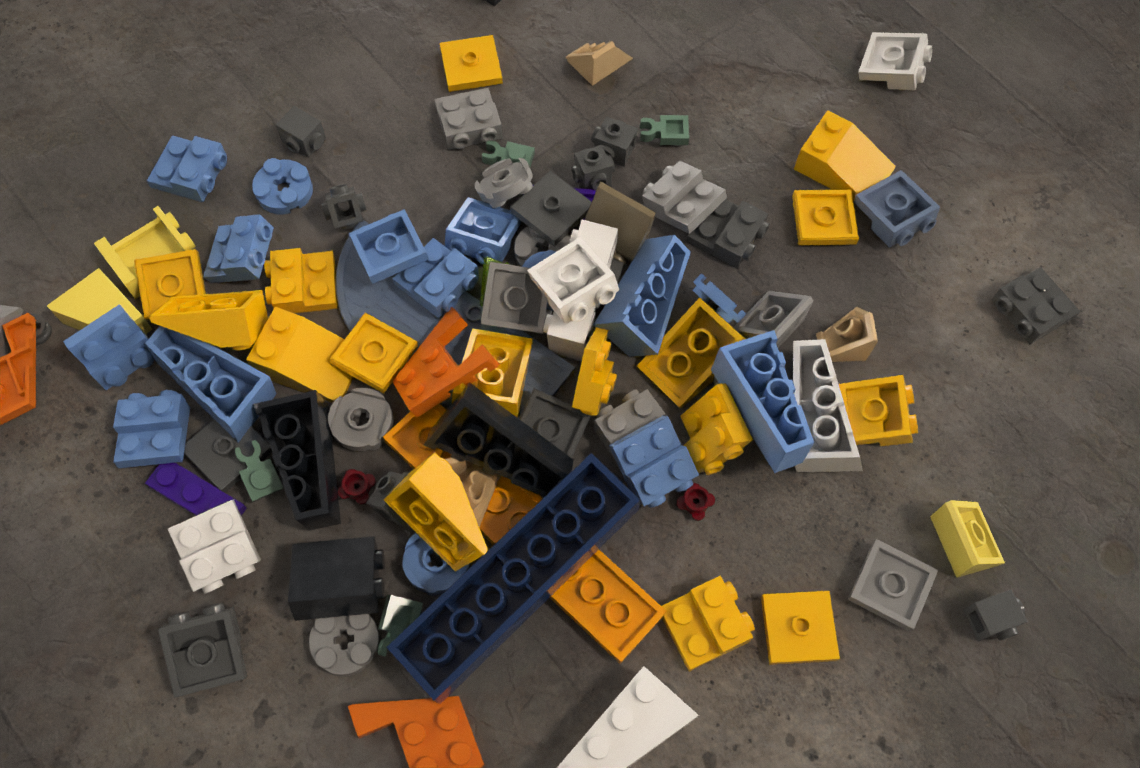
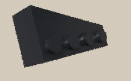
M470 382L431 428L424 443V446L433 450L439 448L450 453V457L461 462L466 460L483 467L482 471L493 476L496 473L511 479L512 484L542 497L550 493L572 472L574 459Z
M314 390L253 404L263 425L262 430L265 438L268 440L273 452L272 457L283 479L282 484L296 521L309 531L341 524L332 434L328 423V403Z

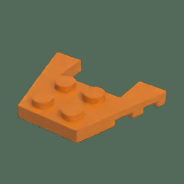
M453 307L450 308L449 312L445 313L392 381L408 409L417 418L450 398V390L462 383L466 386L469 382L472 384L477 381L475 376L477 373L485 368L491 372L500 365L483 344L459 366L445 349V346L468 324Z
M26 313L2 325L11 352L0 357V425L36 408V319L30 313Z
M459 696L447 697L441 704L435 702L432 698L361 703L348 706L359 738L390 725H395L409 768H483L485 766Z

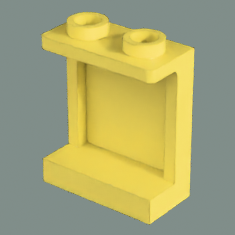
M159 206L153 208L157 215L155 220L112 246L105 237L94 243L134 299L140 297L134 260L192 250L196 247L186 232L180 234L177 231L180 225L170 212L164 214Z

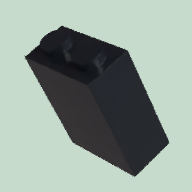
M375 536L293 544L288 604L295 621L378 613L379 599H384L383 578H379V570L385 569V557L383 549L377 548Z

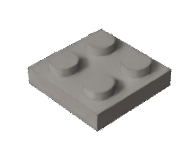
M876 539L870 547L847 600L911 632L917 624L938 570Z

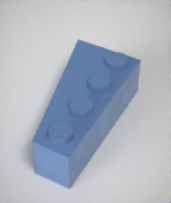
M676 235L646 239L618 284L619 291L616 292L614 299L604 306L593 325L609 330L607 337L629 357L658 355L691 251Z
M159 326L145 343L155 362L238 443L259 417L253 404L272 400L277 394L270 376L209 343Z
M775 330L720 347L711 371L719 384H727L751 436L774 473L803 463L814 444V440L802 406L797 404L794 395L796 391L792 379H788L784 367L786 361L783 353L779 352L776 342L778 339Z

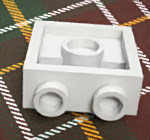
M872 32L858 72L859 80L887 81L888 89L916 90L917 84L923 83L925 80L926 67L923 66L924 62H930L932 57V45H928L927 34Z
M581 237L527 270L532 281L546 296L551 308L565 324L572 320L574 322L583 320L588 315L589 309L599 303L603 305L610 303L614 299L616 292L619 291L615 274Z
M230 500L168 528L181 557V560H179L193 592L202 588L204 594L224 585L221 580L222 578L233 573L236 579L255 571L256 569L253 564L261 560L234 500Z

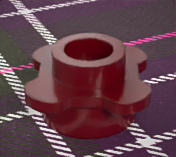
M349 469L342 480V487L338 489L340 498H350L356 500L360 505L365 504L369 500L368 494L371 487L376 483L375 477L372 474L365 475L361 471ZM356 484L360 485L359 489H354V486Z
M693 483L687 489L684 496L677 499L676 504L680 510L689 512L694 520L700 521L704 519L705 511L708 507H712L715 504V497L699 484ZM694 499H697V500L699 501V503H698V504H694V503H693V500H694Z

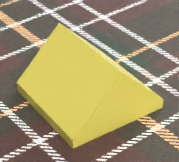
M951 500L943 504L930 516L956 578L1005 563L978 502Z

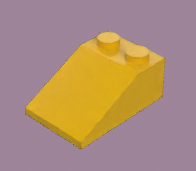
M827 110L801 148L794 170L831 190L851 189L854 201L858 193L888 178L896 166L852 122Z
M263 290L172 297L150 315L151 323L220 348L232 347L233 350H245L252 347L268 320Z
M699 297L665 334L658 355H646L637 367L679 408H682L713 382L714 374L711 368L719 348L745 340L746 338Z
M274 307L246 359L250 366L270 376L271 381L303 393L316 390L325 401L331 403L339 396H345L354 378L330 363V358L344 341L343 338L303 316Z
M472 328L462 362L483 344L500 364L491 372L485 368L475 375L477 381L472 384L518 418L533 339ZM464 383L453 389L452 403L466 387Z
M435 452L412 470L385 497L384 501L454 571L482 557L488 551L460 477L453 471L449 462L440 458Z

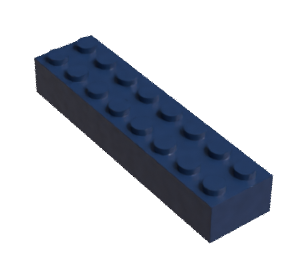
M591 453L386 648L435 702L441 704L639 510L640 499Z

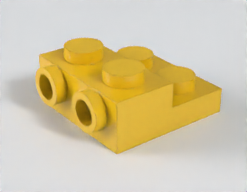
M301 248L270 251V260H265L264 263L266 277L271 278V286L265 287V297L268 305L272 304L273 308L277 307L291 313L338 309L335 286V256L333 251L303 254Z
M596 327L584 348L572 408L580 409L582 413L587 415H597L601 404L608 403L610 393L613 392L617 374L612 373L614 362L607 360L611 348V342L606 341L609 330Z
M903 375L839 384L856 445L879 443L880 446L913 443L912 434L918 433L916 414H909L908 404H915L912 385L906 386Z
M726 383L716 384L680 416L690 437V440L684 446L687 447L698 473L705 472L706 475H711L719 472L724 468V462L740 456L744 452L742 448L753 441Z
M721 575L691 589L689 593L662 605L667 611L662 619L689 672L749 643L753 639L751 633L755 630L753 621L746 611L740 613L735 603V600H738L736 589L730 581L724 583Z

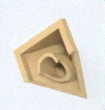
M609 41L606 44L602 42L598 45L596 43L591 45L586 43L566 56L567 61L592 86L633 59L617 48L613 41Z
M855 307L824 332L816 333L817 340H826L832 362L866 361L878 342L873 314L859 307Z
M454 458L445 459L452 466L453 471L460 477L480 527L498 480L502 476L496 473L494 476L482 471L483 467L466 460L461 462Z

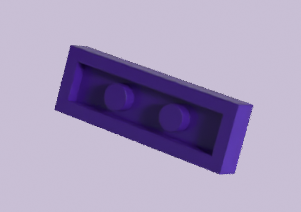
M177 463L159 464L145 482L149 488L195 516L230 500L235 501L241 516L247 509L243 503Z

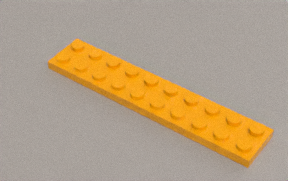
M438 404L418 418L410 411L383 436L384 442L413 469L434 452L440 458H452L450 457L451 454L439 448L433 450L424 446L431 428L444 414L446 409ZM502 476L498 480L480 524L481 533L495 545L543 498L538 494L512 484L511 479ZM600 550L593 554L550 597L620 664L667 612Z

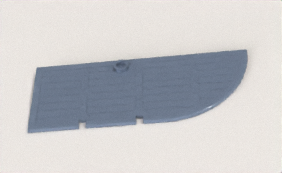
M363 220V222H359L352 232L369 224ZM349 235L338 260L335 279L337 303L345 325L351 332L363 314L367 313L418 341L417 350L445 313L440 318H437L395 286L393 278L398 273L372 284ZM465 291L459 297L454 309L462 316L468 326L445 346V349L459 366L462 363L472 328L526 338L532 337L522 330L481 324L483 303ZM532 338L533 344L518 419H520L533 388L554 397L575 370L573 365L534 338ZM453 389L449 391L451 397L440 403L446 410L452 404Z

